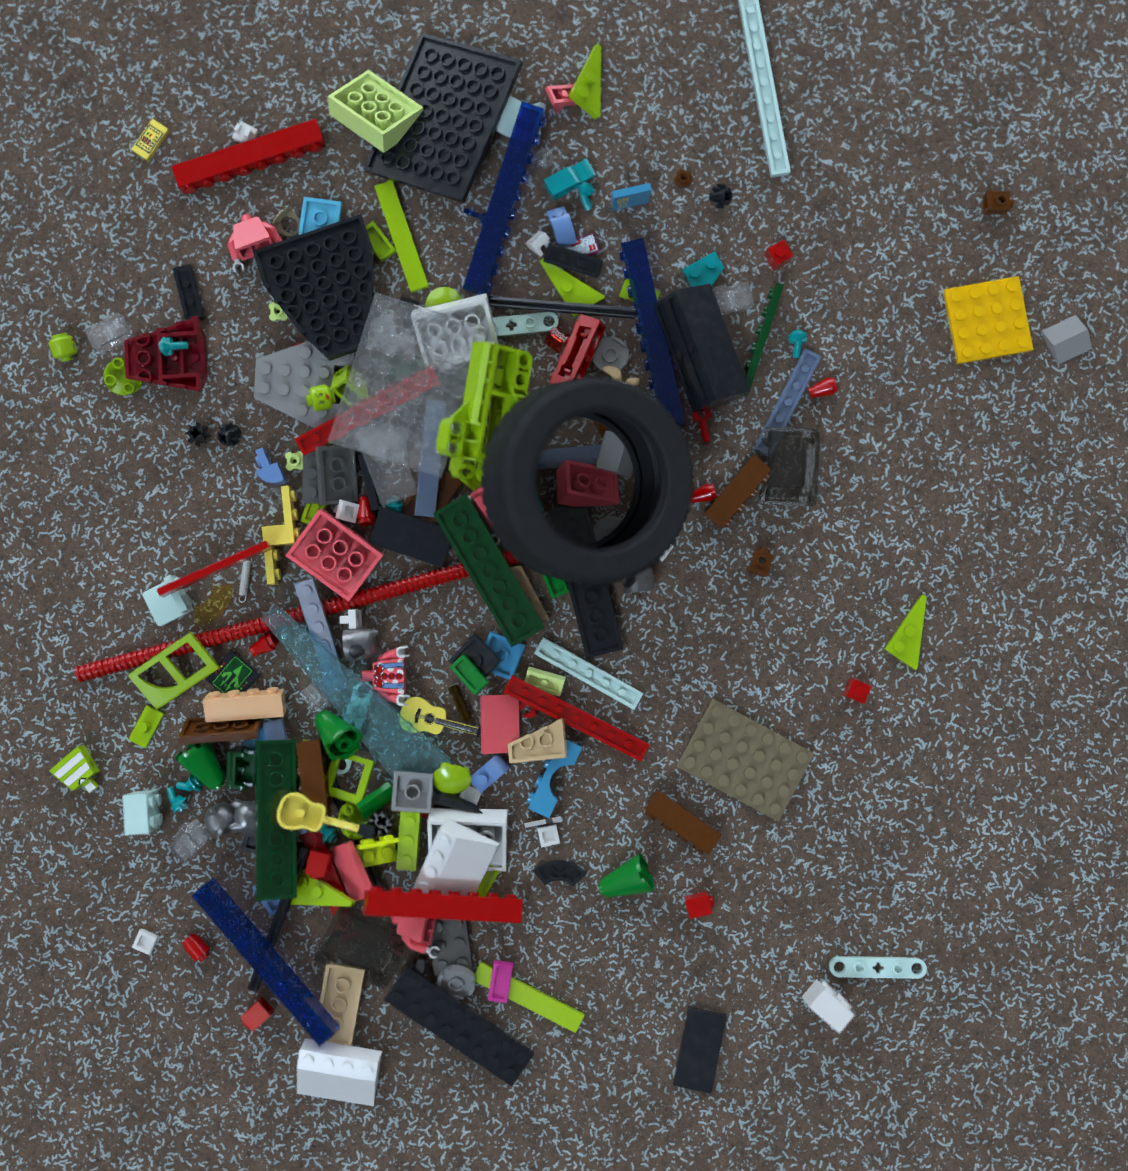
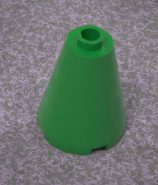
M323 710L316 715L315 725L326 753L332 760L337 761L336 759L342 758V760L348 759L359 750L360 739L363 740V736L356 727L329 710Z
M211 742L189 744L184 750L185 753L180 751L175 755L174 759L209 790L213 788L217 790L225 784L224 780L226 777Z
M641 854L635 855L600 879L598 888L601 895L611 898L653 891L655 889L652 874L648 873L647 868L649 866L645 858Z

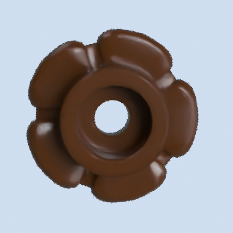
M684 169L677 171V175L674 176V182L678 187L685 188L691 185V172Z

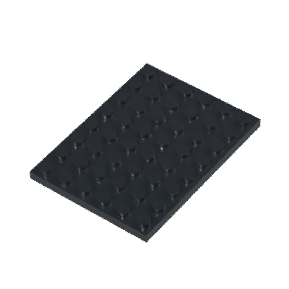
M421 33L397 90L421 105L423 111L395 146L385 153L373 146L363 170L372 175L465 203L523 66L522 61Z

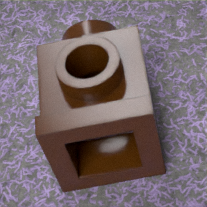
M988 190L982 196L983 215L1007 214L1014 204V198L1010 196V191L992 192V190Z
M760 547L759 550L754 549L747 572L767 577L774 557L773 554H770L771 550ZM760 557L765 559L764 564L759 563Z

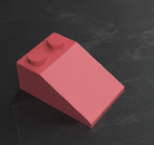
M567 459L556 470L558 504L572 507L619 504L618 475L596 468L595 465Z

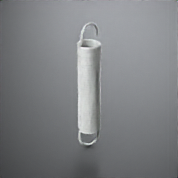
M252 558L251 561L243 562L239 595H245V600Z

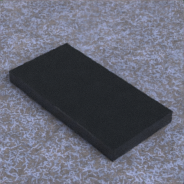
M381 507L369 540L370 544L439 567H443L450 546V542L440 526Z
M688 1006L673 1086L711 1094L727 1019L726 1014Z

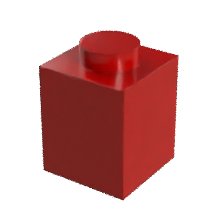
M785 240L769 247L764 254L773 271L790 263L793 258V254Z
M849 678L842 696L857 703L865 704L872 686L855 678Z
M315 847L310 850L305 874L310 875V878L316 880L325 878L328 875L333 852Z
M706 891L684 896L690 919L713 914L711 909L715 907L713 897L709 896Z
M261 997L240 1018L243 1025L254 1032L275 1010Z

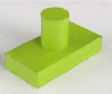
M146 705L128 740L143 748H147L165 713Z

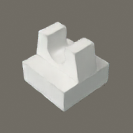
M241 121L235 126L232 138L242 143L256 138L259 131Z
M538 231L525 244L538 256H542L541 246L545 245L547 248L550 238L545 232Z
M339 500V504L335 505L333 511L336 513L335 518L355 523L359 504Z
M348 610V616H340V624H349V629L362 628V610Z

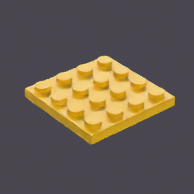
M1019 276L943 290L957 364L1034 350Z

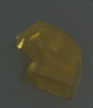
M233 585L212 586V593L208 600L201 605L194 606L195 625L212 622L226 610L232 598Z

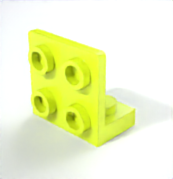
M393 835L379 836L377 841H374V838L359 840L360 844L355 845L364 867L397 861L395 843L399 842V838H393Z

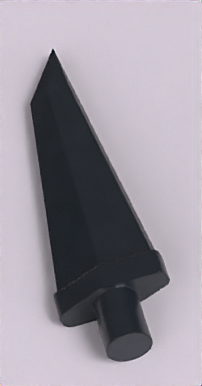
M433 786V804L482 813L474 803L454 794L441 792Z

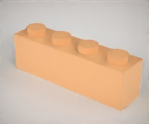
M270 687L267 690L260 691L258 688L247 690V692L231 690L228 693H220L219 691H213L208 693L203 699L206 723L284 717L287 711L284 689H278V687Z

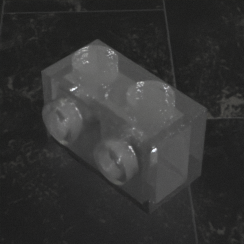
M736 281L731 286L725 288L723 285L713 288L722 316L751 309L754 305L749 282Z
M120 313L112 314L107 319L94 323L91 327L85 329L92 348L101 356L124 345V340L134 337L127 319Z
M197 819L191 823L187 821L178 828L179 831L172 836L171 839L173 841L168 846L183 864L195 856L211 837L205 826L199 823Z

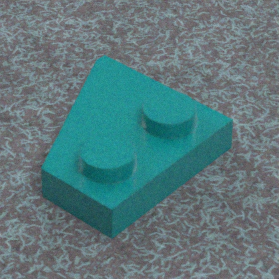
M713 252L682 269V273L690 287L711 284L712 287L723 271L724 266L716 252Z

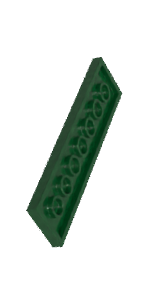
M465 494L434 512L433 515L510 646L513 647L544 629L543 623L468 495Z
M296 739L255 741L257 902L297 898V829H285L277 820L278 807L283 797L289 793L296 792Z

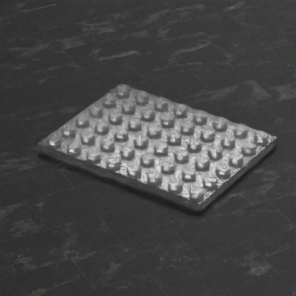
M375 293L328 442L442 478L448 456L440 455L436 450L439 425L444 418H449L462 406L473 342H485L488 328Z

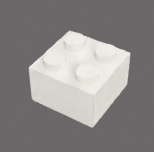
M816 979L802 996L808 1007L838 1033L854 1017V1013L850 1010L852 1006L839 993L837 994L825 981L821 983Z

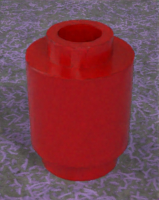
M193 933L182 942L183 949L195 963L197 961L202 963L210 956L209 951L211 948L200 935L197 936Z

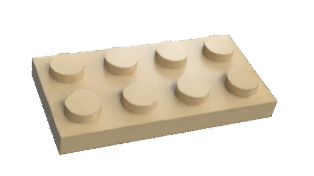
M334 962L326 963L313 1040L352 1046L366 968Z

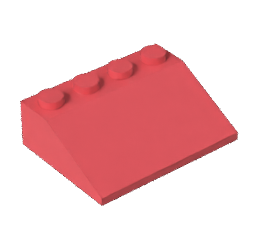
M319 509L285 556L349 602L385 554L326 510Z

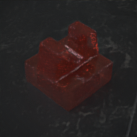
M559 326L553 327L548 332L544 341L546 345L558 354L563 350L570 337L568 333L562 334Z

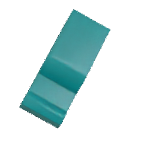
M586 158L576 165L568 166L544 179V186L551 199L555 201L577 189L578 184L594 178L596 174Z

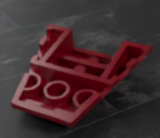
M198 316L191 317V319L176 322L174 323L175 325L166 328H159L151 333L147 332L124 340L126 379L202 392L208 378L206 337ZM163 337L172 338L173 342L187 341L188 349L174 350V355L164 356L159 350V342Z

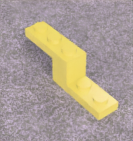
M281 486L285 524L262 527L263 541H267L272 550L264 553L268 585H278V580H281V571L279 568L277 569L279 551L278 549L275 550V547L293 545L300 536V530L296 528L298 511L294 509V502L297 501L296 491L290 486Z

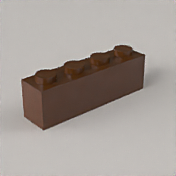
M753 455L703 515L720 529L723 527L727 528L734 520L731 518L734 513H740L746 506L745 500L748 497L752 499L758 492L756 487L760 482L764 484L769 479L771 468Z
M322 740L296 742V758H298L299 766H297V776L300 777L301 781L299 793L305 795L314 803L325 805L327 809L326 816L331 817L333 815L329 794L328 770Z
M657 788L643 807L647 811L645 815L654 821L656 818L662 822L661 826L669 832L672 829L676 831L679 839L685 843L687 841L693 843V848L701 854L706 852L709 855L722 836L717 830Z

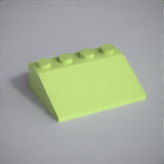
M367 70L328 96L329 115L383 153L400 141L423 111L421 105L370 70Z

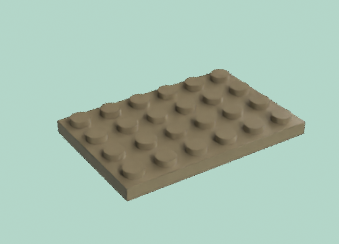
M711 699L676 767L779 822L815 753L724 704Z

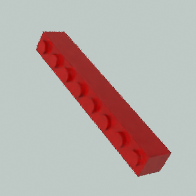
M315 118L172 165L171 167L178 188L183 194H191L202 187L210 188L214 186V183L220 181L228 182L232 180V177L238 175L246 176L250 174V171L256 169L264 170L268 168V165L274 163L282 164L290 158H301L308 152H319L326 145Z
M371 886L370 890L364 891L362 915L508 923L522 922L523 899H517V895L505 894V898H498L496 893H486V897H479L478 892H468L467 896H461L460 891H448V895L441 894V890H429V894L422 893V889H410L409 893L402 892V888L390 887V891H382L383 887Z

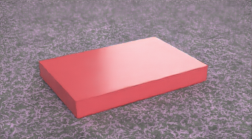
M507 694L480 695L481 754L508 753V744L520 738L519 700Z
M351 840L329 848L328 850L333 852L332 859L349 897L354 901L363 900L364 891L370 890L372 884L353 841Z

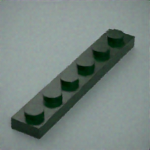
M778 282L774 288L770 287L767 295L770 301L768 306L765 305L761 316L764 319L762 324H758L755 333L758 335L757 341L752 342L750 348L752 357L747 359L744 370H747L745 379L749 390L751 389L784 284Z

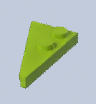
M599 44L593 47L568 96L595 120L600 117L601 46Z
M543 259L539 260L564 302L598 304L605 300L604 295L564 270L543 262ZM572 314V316H573L574 318H575L576 316L580 315V314Z
M923 594L917 599L884 648L885 651L913 670L918 668L927 599Z
M303 869L297 883V898H292L290 905L351 907L355 905L356 901L322 879L310 878V875L305 874L306 869Z

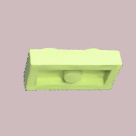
M528 667L525 681L552 695L560 697L566 677Z

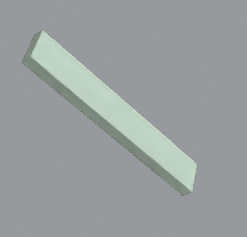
M544 637L534 652L535 655L635 710L644 694Z

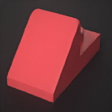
M574 84L552 85L545 88L556 114L564 106L577 105L568 97Z

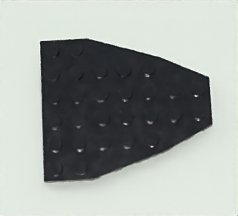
M361 214L253 251L264 287L297 330L329 361L366 349L373 310L374 249Z

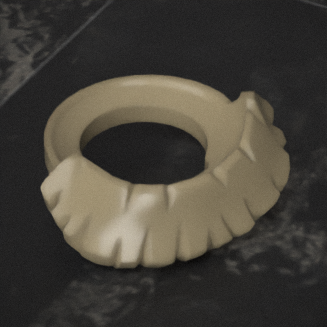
M286 207L274 217L272 226L277 229L279 235L281 234L287 238L298 235L300 218L298 217V211H295L296 209ZM284 217L296 220L298 228L295 232L287 233L283 230L281 220Z

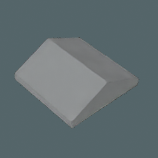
M1076 315L1041 331L1057 365L1092 349L1088 329Z
M606 430L595 467L631 479L633 465L625 446L613 432Z
M394 771L391 811L431 813L433 774Z

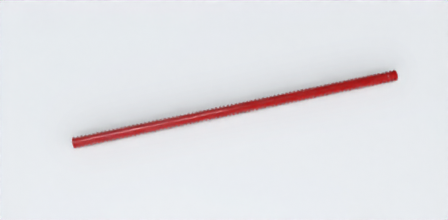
M511 551L501 552L510 567L513 564L519 565V561L511 555ZM461 562L458 566L454 564V567L450 565L448 568L443 567L442 570L437 569L435 572L434 570L431 573L425 572L424 575L422 573L419 576L413 575V578L409 576L406 580L402 578V581L396 580V582L391 581L390 584L384 583L383 586L382 584L379 587L373 586L372 589L370 587L367 590L361 589V592L357 591L349 602L340 595L338 598L332 597L331 600L328 598L326 601L321 600L326 616L328 614L334 615V612H345V609L351 610L352 607L356 609L357 606L363 607V604L367 606L369 603L374 604L375 601L378 603L380 600L385 601L386 598L392 599L393 596L394 598H397V595L403 596L404 593L406 595L409 592L415 593V590L418 592L421 591L420 589L426 590V587L430 589L432 586L437 587L438 584L444 585L445 582L446 584H449V581L455 582L456 579L458 581L461 578L467 579L469 574ZM298 606L297 609L292 608L291 611L287 609L285 612L280 611L279 614L276 612L274 615L269 614L268 617L266 615L262 616V618L257 617L256 620L251 619L250 622L246 620L245 623L239 622V625L235 623L233 626L228 625L227 628L224 626L221 629L217 628L216 631H205L204 634L199 633L198 636L196 634L194 636L206 649L207 647L211 648L212 645L218 646V644L222 645L224 642L229 643L230 640L232 642L236 639L241 640V637L245 639L247 636L252 637L253 634L256 636L259 633L263 634L265 631L270 632L271 629L272 631L276 630V628L281 629L282 626L284 628L288 625L293 626V623L297 625L300 621L304 623L305 617L301 606ZM174 641L165 642L163 645H153L151 648H142L140 651L135 650L134 653L131 651L128 654L124 653L116 657L105 658V661L102 659L99 662L94 661L87 665L76 666L75 676L82 683L85 680L89 681L90 679H96V677L100 678L102 675L107 676L114 672L125 671V669L130 670L131 667H139L172 645ZM186 642L167 656L172 658V656H182L183 653L189 654V651L191 653L195 651Z

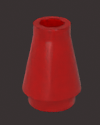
M827 377L808 388L811 399L834 395V393L838 392L834 378Z
M706 483L692 491L691 504L713 501L714 498H717L713 483Z
M368 497L358 498L359 509L356 520L360 526L373 525L376 518L374 512L371 511Z
M265 633L249 647V652L253 657H256L260 654L274 651L279 646V641L273 633Z

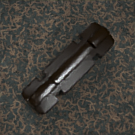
M455 684L449 687L448 690L450 695L453 696L452 699L457 711L460 712L461 720L467 721L471 719V714L467 711L468 707L463 695L460 694L459 686Z

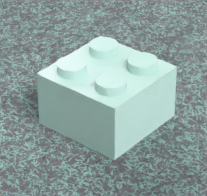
M158 790L135 791L123 795L125 835L149 834L161 828L163 815L160 813L159 806L162 804V797Z

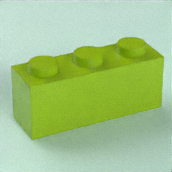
M400 811L396 870L416 871L418 868L422 813Z

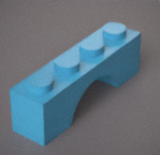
M566 739L567 758L545 761L543 767L546 770L543 775L539 774L535 785L538 787L535 793L531 792L527 799V803H529L528 809L547 818H550L557 803V798L550 787L553 773L562 766L574 765L582 749V746Z

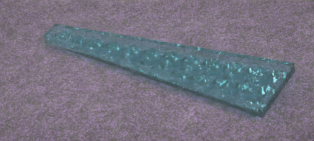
M277 605L261 618L343 719L361 732L363 736L362 742L393 779L394 771L434 774L442 763L454 764V761L439 747L433 745L423 733L421 734L416 730L413 724L406 721L377 692L351 669L345 667L335 655L328 652L325 646L310 636V633L299 626L298 622Z

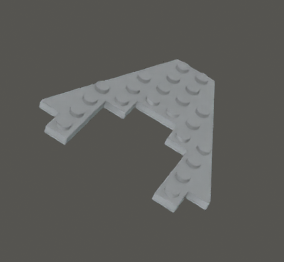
M391 313L371 320L366 349L412 353L414 333L395 331V313ZM308 341L257 358L254 398L315 428L351 408L347 404L333 403L331 409L316 412L312 406L308 407L305 395H309V388L326 384L331 388L335 366L344 367L349 364L354 367L355 352L329 361ZM363 425L336 440L344 444H354L355 450L363 454L365 453L367 456L383 464H387L388 446L407 448L408 428Z

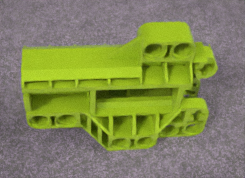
M473 342L463 404L452 416L444 418L440 422L436 450L440 455L451 457L449 468H452V477L465 480L471 479L475 473L476 463H478L476 477L481 482L483 458L486 457L485 450L488 442L492 439L493 431L496 426L500 425V420L503 416L511 411V407L529 395L527 391L532 368V356L529 352L496 343ZM488 410H489V411H490L489 421H488V424H486V422H487V416H488ZM487 427L486 438H485V441H483V440H484V434H485V428Z

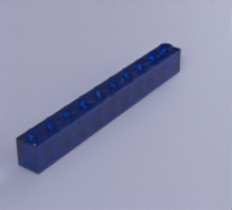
M521 102L463 285V289L466 292L476 295L491 294L494 285V283H491L493 275L497 276L499 270L497 263L499 257L502 258L505 251L503 244L511 233L509 225L511 220H515L517 214L515 206L517 202L521 201L523 195L521 187L523 183L526 184L529 172H527L528 165H532L535 153H533L535 146L539 145L541 138L539 131L541 127L544 128L547 116L545 115L544 108Z
M639 238L623 242L618 253L620 262L624 261L626 267L622 268L624 279H628L630 284L627 287L629 298L633 297L634 304L631 307L636 308L638 323H635L637 335L641 334L642 341L639 342L641 353L645 352L647 358L643 362L645 370L649 371L651 378H648L650 390L654 389L655 396L653 399H657L663 404L665 410L669 411L676 420V425L682 427L685 426L686 422L668 344L653 306L658 301L644 240Z
M215 878L210 879L191 895L320 1047L336 1033L340 1025Z

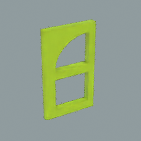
M189 632L130 672L128 677L153 707L158 710L220 667L194 634ZM186 642L189 643L206 664L188 678L184 677L167 656ZM160 661L178 684L171 687L156 686L146 681L139 674Z
M352 755L348 758V760L365 765L357 792L354 794L333 787L341 758L336 759L337 761L331 760L327 772L330 797L356 805L365 797L375 761L357 755ZM297 758V761H296V778H297V782H298V786H299V785H301V781H300V777L297 776V766H299L298 758Z

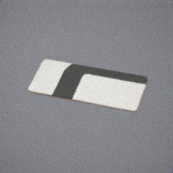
M561 816L527 822L524 825L528 829L559 823L562 820Z

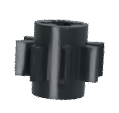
M718 183L717 187L713 186L710 190L709 200L711 205H716V208H724V205H729L732 201V191L730 187H726V184Z
M196 422V426L188 425L190 429L188 432H185L190 437L188 442L193 443L195 441V446L197 447L202 442L207 444L206 439L211 436L206 432L208 427L206 425L201 427L199 422ZM201 432V435H197V437H195V434Z
M230 422L229 424L224 423L219 426L221 431L217 432V438L221 444L229 447L240 443L239 438L242 436L241 430L237 425Z
M384 811L379 815L374 812L372 814L373 819H369L367 824L375 827L374 833H376V837L380 833L386 835L388 833L387 828H391L393 825L389 823L391 816L384 815Z

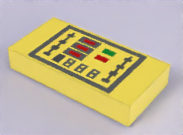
M152 119L131 150L149 162L169 134V129Z

